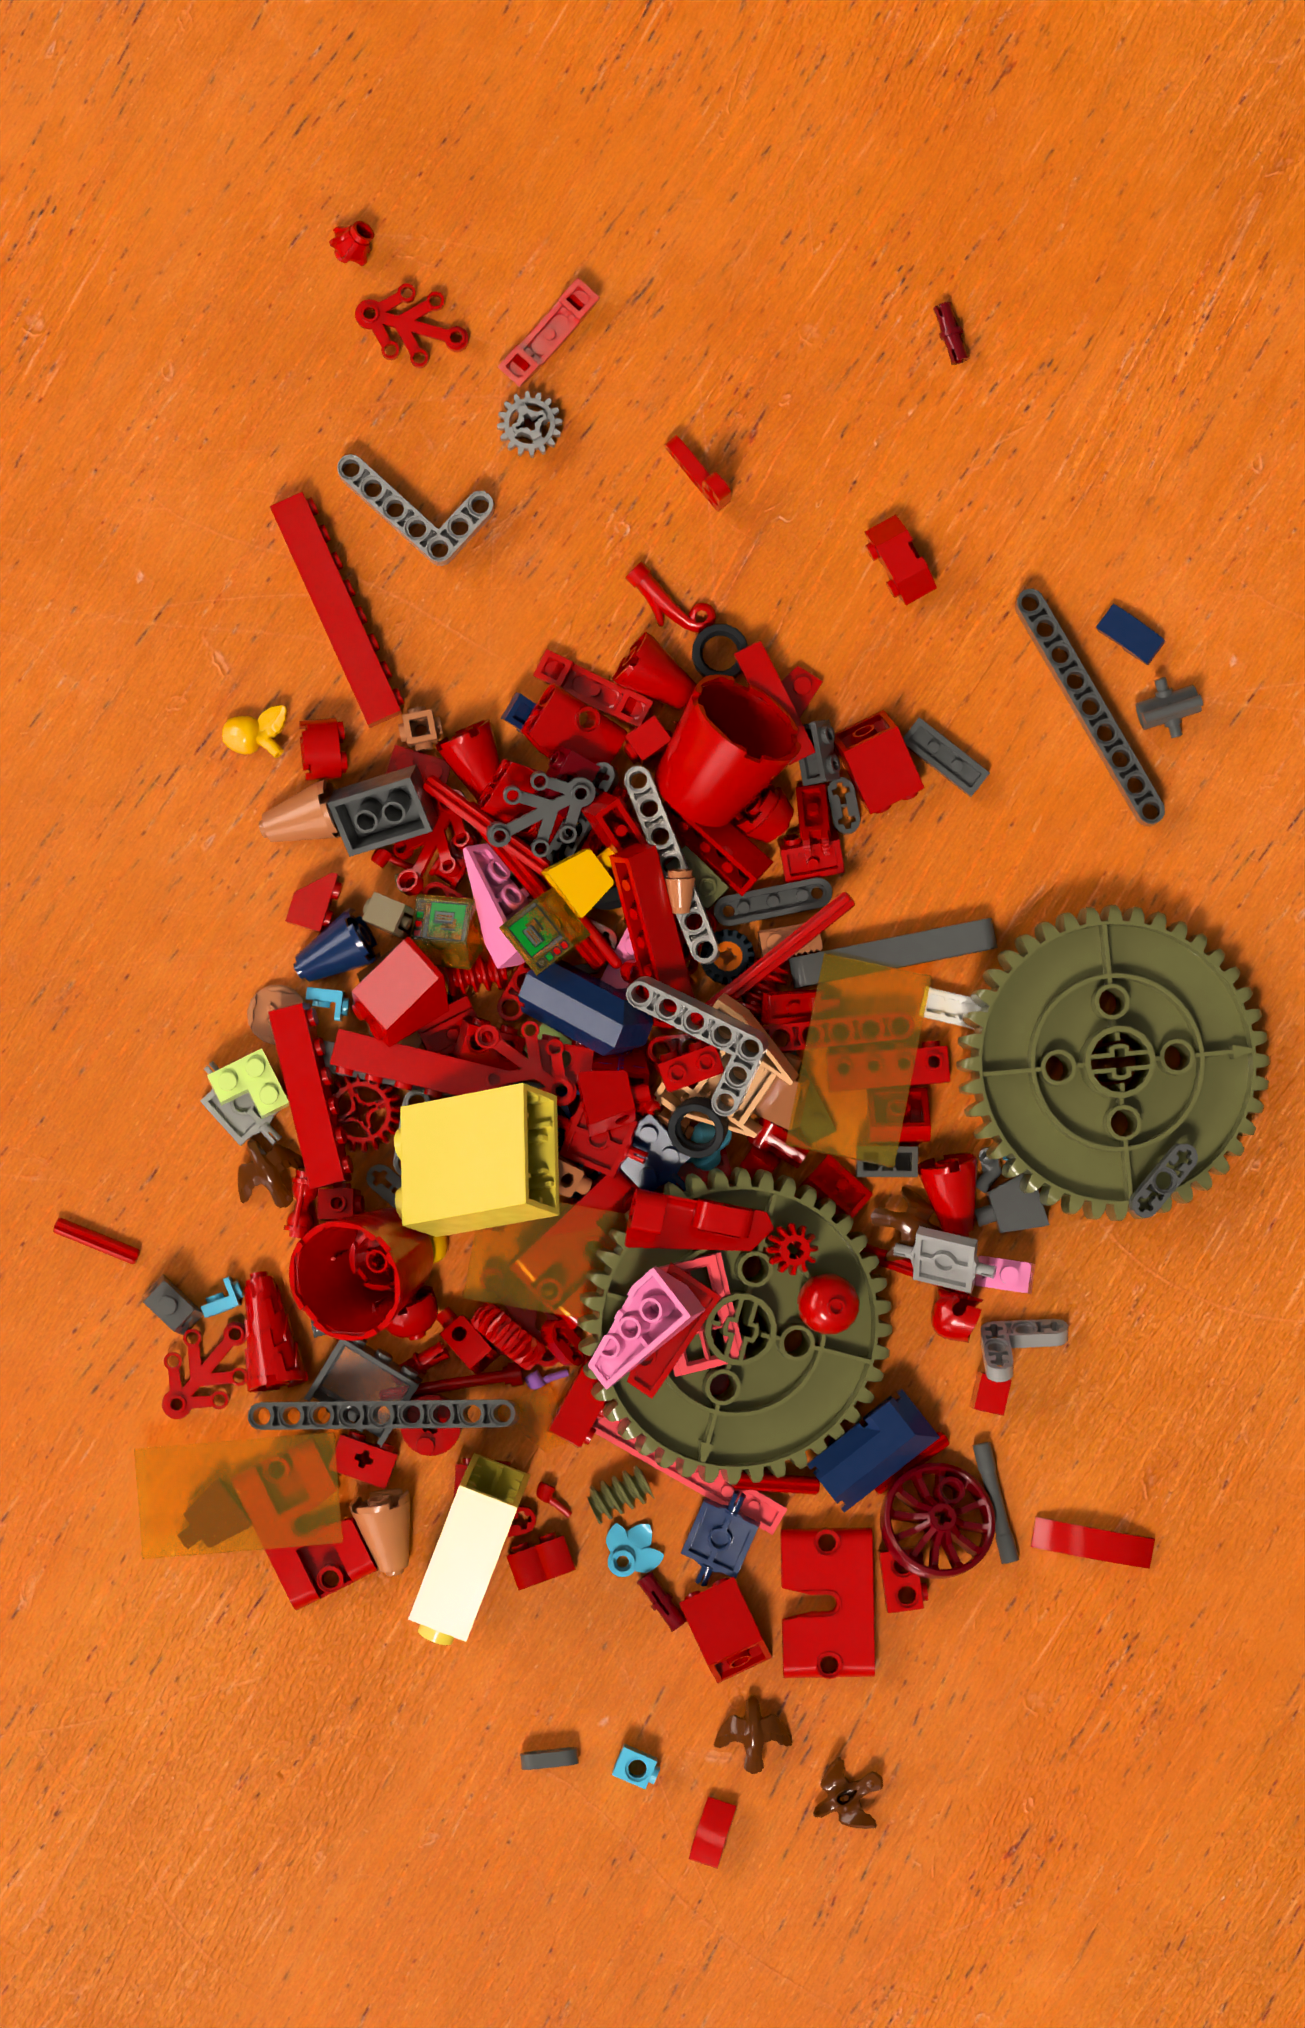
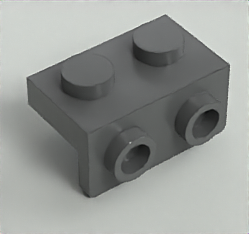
M830 720L813 721L809 724H804L803 726L815 749V753L799 760L803 786L840 779V762L835 753V734L830 725Z

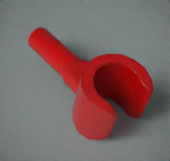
M377 849L371 857V861L381 868H384L388 862L406 870L412 869L414 864L393 856L385 849Z
M541 1482L536 1491L537 1497L541 1501L554 1506L564 1516L569 1518L572 1511L552 1497L556 1488Z

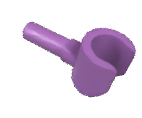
M567 1369L542 1377L539 1371L536 1370L526 1376L524 1380L530 1389L536 1390L551 1381L567 1377L569 1374Z

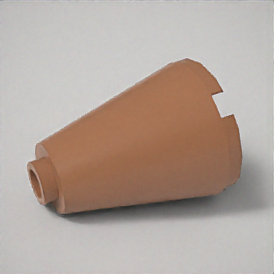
M327 778L319 780L263 813L262 820L259 821V829L262 836L268 838L270 842L341 837L327 805L330 796L335 790L332 783L327 784Z
M400 1488L384 1489L371 1492L370 1498L362 1501L361 1496L355 1498L350 1502V1510L378 1570L386 1573V1576L402 1574L404 1568L409 1565V1491L406 1490L403 1494Z

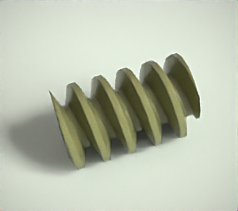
M637 1465L633 1467V1477L626 1471H623L622 1482L615 1476H612L611 1487L604 1481L600 1482V1492L593 1486L589 1487L590 1496L587 1498L599 1524L603 1522V1513L609 1519H613L614 1508L620 1514H624L625 1503L631 1509H635L636 1498L642 1504L647 1503V1493L654 1498L642 1470Z

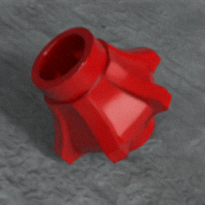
M356 221L348 227H335L333 229L335 238L329 241L330 246L335 248V257L343 263L353 261L360 266H364L367 263V254L371 251L370 242L374 238L372 228L363 221Z

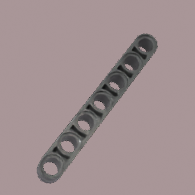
M992 918L793 957L788 959L794 989L987 951L998 948Z

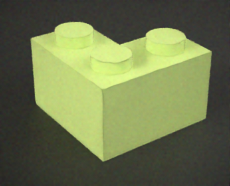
M262 1048L207 1075L208 1081L221 1106L246 1093H249L262 1119L289 1106V1101Z

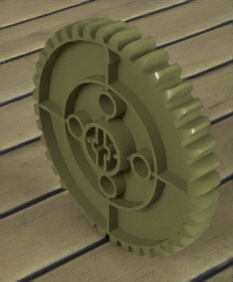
M1116 905L1104 907L1100 916L1095 908L1086 907L1079 911L1077 919L1071 913L1066 912L1057 916L1055 926L1046 921L1035 926L1036 939L1028 934H1023L1016 938L1015 946L1018 953L1004 950L998 954L999 964L1004 971L994 968L985 970L983 979L991 987V990L979 989L973 991L971 999L981 1007V1010L968 1012L963 1015V1021L975 1030L974 1034L958 1038V1045L964 1049L971 1050V1057L957 1061L956 1067L960 1071L971 1073L972 1080L962 1083L958 1088L961 1094L975 1096L976 1102L964 1109L966 1117H982L983 1123L973 1132L975 1138H992L994 1140L993 1144L988 1148L986 1156L990 1160L1003 1157L1008 1159L1001 1171L1005 1178L1024 1174L1020 1181V1190L1023 1193H1032L1042 1186L1040 1202L1045 1206H1051L1061 1199V1209L1063 1213L1068 1215L1077 1213L1083 1206L1085 1217L1091 1220L1099 1219L1104 1211L1111 1221H1122L1127 1212L1135 1219H1143L1142 1217L1135 1216L1130 1211L1129 1199L1170 1148L1176 1144H1189L1193 1146L1197 1151L1198 1161L1157 1212H1169L1172 1207V1199L1181 1204L1191 1202L1193 1199L1191 1187L1200 1191H1208L1212 1187V1178L1208 1172L1216 1175H1226L1229 1172V1164L1223 1155L1241 1156L1245 1149L1236 1137L1237 1135H1254L1256 1127L1246 1119L1247 1114L1262 1113L1264 1109L1262 1102L1253 1098L1254 1091L1268 1089L1269 1081L1263 1077L1256 1076V1068L1270 1065V1058L1267 1055L1256 1053L1255 1046L1263 1044L1268 1040L1266 1032L1253 1031L1251 1024L1257 1022L1262 1017L1261 1010H1246L1244 1003L1253 995V991L1250 987L1235 989L1233 983L1239 978L1241 972L1238 967L1224 970L1219 967L1225 958V952L1222 949L1212 950L1207 953L1203 952L1207 945L1206 935L1200 933L1185 939L1187 924L1183 921H1178L1166 928V917L1161 912L1149 915L1144 921L1143 910L1136 906L1127 909L1123 916ZM1104 991L1112 993L1116 1000V1008L1111 1015L1103 1012L1100 1008L1099 998ZM1121 1038L1128 1044L1103 1046L1096 1049V1054H1092L1097 1042L1101 1039L1103 1043L1120 1041ZM1170 1045L1179 1051L1181 1057L1180 1064L1175 1070L1169 1068L1164 1059L1165 1051ZM1051 1056L1058 1058L1063 1066V1073L1057 1081L1051 1079L1045 1069L1046 1062ZM1133 1056L1136 1060L1135 1066L1094 1070L1091 1067V1060ZM1135 1071L1130 1083L1126 1087L1124 1083L1107 1085L1106 1088L1098 1081L1112 1082L1128 1079L1132 1076L1131 1072ZM1117 1111L1123 1113L1128 1122L1127 1129L1121 1136L1116 1134L1111 1127V1118ZM1187 1150L1185 1152L1178 1151L1179 1160L1175 1165L1167 1163L1166 1167L1173 1169L1179 1175L1180 1171L1175 1170V1168L1180 1163H1188L1189 1160L1186 1158ZM1160 1172L1156 1177V1185L1162 1190L1168 1188L1171 1184V1177L1166 1172ZM1148 1186L1147 1190L1152 1193L1146 1199H1138V1202L1141 1204L1138 1209L1149 1210L1150 1206L1147 1204L1152 1196H1157L1159 1199L1161 1195L1153 1192Z
M735 1167L730 1174L728 1182L724 1172L718 1168H713L707 1176V1185L699 1176L691 1173L686 1176L685 1192L675 1184L668 1182L664 1185V1194L697 1201L698 1199H707L766 1211L775 1228L769 1235L779 1237L776 1230L778 1226H782L786 1232L788 1223H794L796 1230L801 1225L806 1226V1235L812 1233L816 1237L809 1245L819 1247L818 1251L810 1252L809 1255L814 1257L816 1262L811 1263L806 1260L805 1263L808 1271L802 1272L797 1268L796 1275H790L788 1268L784 1273L778 1272V1264L772 1265L769 1263V1259L775 1253L766 1252V1247L774 1246L775 1242L768 1239L769 1235L752 1251L627 1248L624 1245L626 1232L618 1228H611L609 1236L617 1246L613 1251L607 1248H598L596 1251V1256L606 1264L604 1270H588L586 1278L598 1286L596 1292H585L580 1295V1301L592 1309L593 1314L583 1315L577 1320V1325L580 1328L592 1333L591 1337L584 1338L579 1342L578 1349L585 1355L593 1357L604 1335H607L615 1321V1315L625 1303L630 1288L655 1266L668 1265L670 1262H684L695 1257L721 1252L731 1294L718 1301L703 1323L710 1355H715L718 1359L728 1364L677 1377L674 1376L672 1369L653 1399L627 1382L630 1372L607 1390L598 1381L592 1387L591 1394L599 1401L610 1400L603 1409L605 1418L612 1422L621 1420L617 1429L618 1434L624 1440L636 1438L635 1448L643 1456H647L655 1451V1461L662 1468H668L676 1461V1470L681 1476L687 1478L695 1473L698 1467L699 1476L706 1483L714 1482L719 1471H721L723 1479L729 1485L738 1483L742 1470L746 1472L753 1483L762 1481L764 1467H767L773 1475L780 1478L785 1475L786 1460L789 1459L799 1469L807 1466L805 1451L811 1449L819 1455L827 1449L824 1441L826 1436L830 1435L835 1440H838L845 1435V1431L840 1425L844 1419L852 1423H859L862 1417L854 1407L857 1401L872 1403L875 1396L865 1388L867 1381L880 1382L884 1377V1373L873 1366L874 1359L883 1360L890 1355V1350L879 1344L878 1338L892 1334L893 1327L880 1320L878 1315L890 1311L892 1304L889 1300L875 1295V1293L882 1291L887 1286V1279L879 1274L869 1273L877 1267L879 1258L874 1253L861 1252L865 1248L868 1238L862 1232H849L854 1223L853 1218L846 1213L834 1215L836 1203L828 1197H823L816 1201L817 1191L812 1186L804 1184L796 1190L794 1179L787 1175H781L774 1183L772 1174L765 1169L757 1170L751 1181L746 1169ZM630 1209L625 1213V1218L627 1222L629 1218ZM789 1244L787 1246L790 1253L796 1254L797 1249L794 1245ZM752 1256H758L761 1262L759 1272L754 1277L745 1278L742 1273V1266L745 1260ZM707 1267L690 1271L692 1277L712 1290ZM833 1273L847 1279L854 1286L860 1299L859 1313L855 1322L847 1330L838 1334H821L809 1329L801 1320L797 1297L802 1286L811 1277ZM733 1302L734 1316L726 1318L722 1329H715L717 1334L714 1342L711 1335L712 1324L716 1326L721 1324L717 1311L726 1303ZM756 1310L759 1315V1325L754 1321ZM738 1320L743 1322V1326L739 1330L742 1343L738 1359H732L729 1357L735 1333L728 1332V1326L730 1321L738 1323ZM793 1330H800L802 1334L800 1346L796 1350L786 1351L784 1347L786 1335ZM699 1334L695 1335L686 1349L688 1362L705 1358ZM723 1335L728 1336L726 1343L724 1342ZM588 1361L583 1366L584 1374L591 1379H598L588 1367L590 1362ZM727 1374L729 1378L727 1389L722 1394L711 1395L710 1383L712 1379L717 1375Z

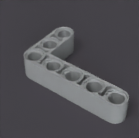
M352 454L345 455L339 460L337 465L338 474L343 483L436 566H444L450 563L494 514L495 508L492 497L485 491H476L438 529L358 456ZM354 463L360 467L356 476L348 477L344 475V468L348 464ZM370 484H379L382 487V491L378 496L369 497L366 495V488ZM485 500L488 502L489 508L484 513H476L472 509L474 502ZM397 503L404 507L402 515L391 517L387 513L388 508L392 504ZM457 522H465L469 529L467 533L459 536L452 532V527ZM419 523L426 527V532L421 537H413L410 534V528L414 524ZM436 544H444L448 547V553L444 557L438 558L433 556L432 549Z
M641 976L630 984L626 992L627 1000L633 1007L732 1055L712 1096L711 1105L714 1112L720 1116H730L735 1113L743 1103L768 1049L769 1043L766 1035L760 1030L652 977ZM638 985L648 989V999L638 996L636 992ZM664 999H671L675 1002L676 1012H669L665 1009ZM691 1013L701 1014L704 1018V1025L698 1026L694 1024L691 1020ZM719 1026H726L730 1029L732 1033L731 1039H724L720 1036L718 1032ZM746 1040L756 1041L759 1045V1052H750L746 1047ZM737 1066L742 1067L746 1071V1079L741 1080L735 1077L733 1068ZM726 1093L732 1096L734 1105H724L721 1101V1094Z

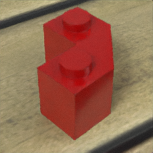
M896 514L865 531L869 542L865 545L866 550L873 561L878 559L885 568L890 579L886 582V585L894 598L899 596L903 603L908 605L937 589L928 565L923 556H919L912 543L913 539Z

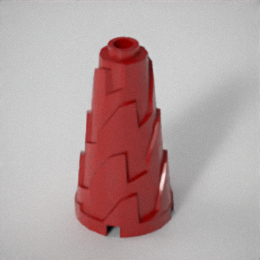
M267 1271L250 1274V1279L245 1281L246 1287L244 1288L247 1390L249 1392H266L280 1390V1387L286 1385L289 1388L307 1382L308 1375L304 1368L298 1342L294 1340L289 1315L285 1313L278 1285L275 1284L274 1277L268 1276Z

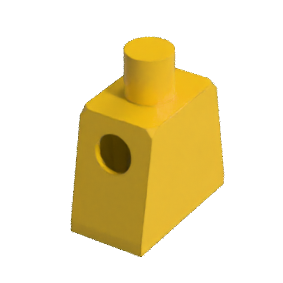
M590 848L582 849L541 871L574 918L584 917L613 886L614 880L607 872L612 868L609 856L615 854L610 848L605 849L597 856H595Z

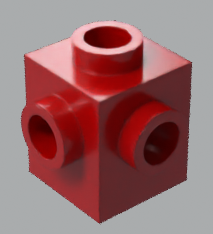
M339 1183L333 1185V1188L318 1189L317 1219L332 1221L364 1213V1196L361 1195L360 1190L351 1188V1183Z

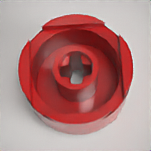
M336 718L299 721V729H305V731H302V737H300L303 771L309 770V773H305V781L342 778V773H346L348 769L346 751H340V743H343L345 739L343 721L337 722Z
M426 1394L415 1400L451 1399L439 1394ZM445 1405L441 1406L437 1413L439 1420L444 1423L449 1420L451 1415L449 1408ZM412 1406L408 1410L407 1415L411 1422L416 1423L421 1414L418 1407ZM401 1428V1433L404 1441L412 1450L421 1455L435 1456L447 1452L455 1445L461 1435L462 1428H436L437 1432L435 1433L431 1429L426 1431L425 1428Z

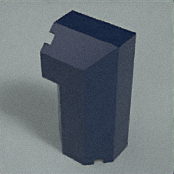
M556 956L550 962L545 959L547 962L545 967L538 970L531 968L526 974L518 995L519 1001L525 1005L521 1006L523 1013L602 1056L625 1054L634 1048H639L646 1044L654 1024L652 1016L633 1007L628 1002L626 997L627 988L616 989ZM541 959V960L538 961V963H539V964H543L542 962H543L544 960Z
M903 1389L896 1391L900 1396L896 1400L894 1397L889 1396L863 1417L866 1422L863 1426L860 1423L855 1424L840 1439L832 1442L827 1446L826 1450L807 1462L810 1470L815 1466L817 1467L813 1473L837 1504L840 1501L844 1502L840 1505L844 1513L940 1438Z

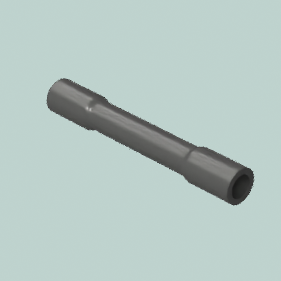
M984 1442L973 1445L978 1470L994 1508L995 1539L1001 1563L1007 1564L1018 1561L1019 1556L1013 1533L1010 1530L996 1474V1463L991 1443Z

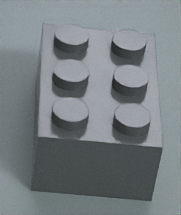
M417 764L333 791L327 805L349 857L433 831L439 817L429 793L423 790L424 781Z

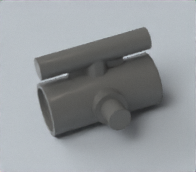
M1166 677L1154 680L1157 692H1155L1156 697L1135 704L1137 716L1143 730L1164 724L1165 727L1169 728L1171 738L1183 735L1180 723H1182L1181 718L1202 711L1203 700L1201 695H1198L1194 685L1173 691L1172 688L1168 687Z

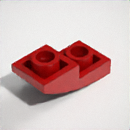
M711 1797L707 1798L690 1851L689 1860L718 1869L737 1806Z

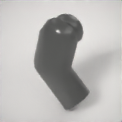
M989 1147L983 1148L979 1152L983 1173L976 1182V1187L985 1194L1002 1173L1000 1158L990 1160L986 1156Z

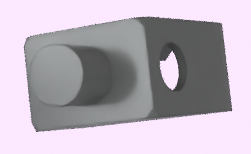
M1023 1173L986 1192L989 1205L975 1209V1218L978 1226L996 1222L999 1233L1044 1227L1050 1224L1044 1206L1040 1202L1039 1191L1023 1193L1020 1190V1181L1024 1175Z
M164 1274L142 1296L143 1303L169 1328L181 1335H184L187 1330L191 1329L203 1316L202 1310Z

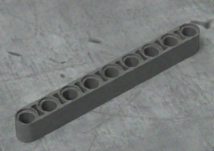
M1035 589L1022 591L1015 602V610L1136 820L1143 826L1150 827L1157 824L1165 814V807L1042 594ZM1025 597L1033 598L1037 603V609L1034 611L1025 610L1021 604L1022 599ZM1040 623L1049 624L1052 628V635L1049 637L1040 636L1036 630L1037 625ZM1054 649L1064 650L1067 654V661L1064 663L1055 662L1052 658V651ZM1072 674L1079 676L1082 680V687L1079 689L1070 688L1067 684V677ZM1090 700L1096 704L1097 713L1095 715H1087L1083 712L1082 703L1084 701ZM1106 726L1111 730L1112 739L1110 741H1102L1098 738L1097 729L1099 727ZM1121 752L1127 757V765L1125 767L1114 765L1112 761L1114 753ZM1136 778L1142 783L1141 793L1136 794L1129 791L1127 787L1129 779ZM1151 804L1157 809L1156 819L1150 820L1145 818L1142 813L1144 805Z
M508 1399L260 1402L251 1406L248 1411V1421L252 1427L259 1430L481 1428L513 1426L520 1419L521 1412L517 1403ZM443 1405L447 1406L451 1413L449 1420L445 1423L439 1420L437 1414L439 1408ZM472 1405H476L481 1411V1416L476 1422H472L467 1414L468 1409ZM502 1405H507L511 1410V1417L506 1422L501 1421L498 1417V1409ZM353 1406L360 1411V1419L355 1424L348 1419V1411ZM382 1406L387 1407L390 1411V1419L386 1423H382L378 1419V1411ZM412 1406L418 1407L421 1414L416 1423L411 1422L407 1415L408 1410ZM264 1407L269 1410L271 1415L267 1424H263L259 1420V1412ZM293 1407L297 1408L301 1415L300 1420L296 1424L291 1423L288 1418L289 1411ZM322 1407H326L330 1411V1419L325 1424L320 1422L318 1418V1412Z

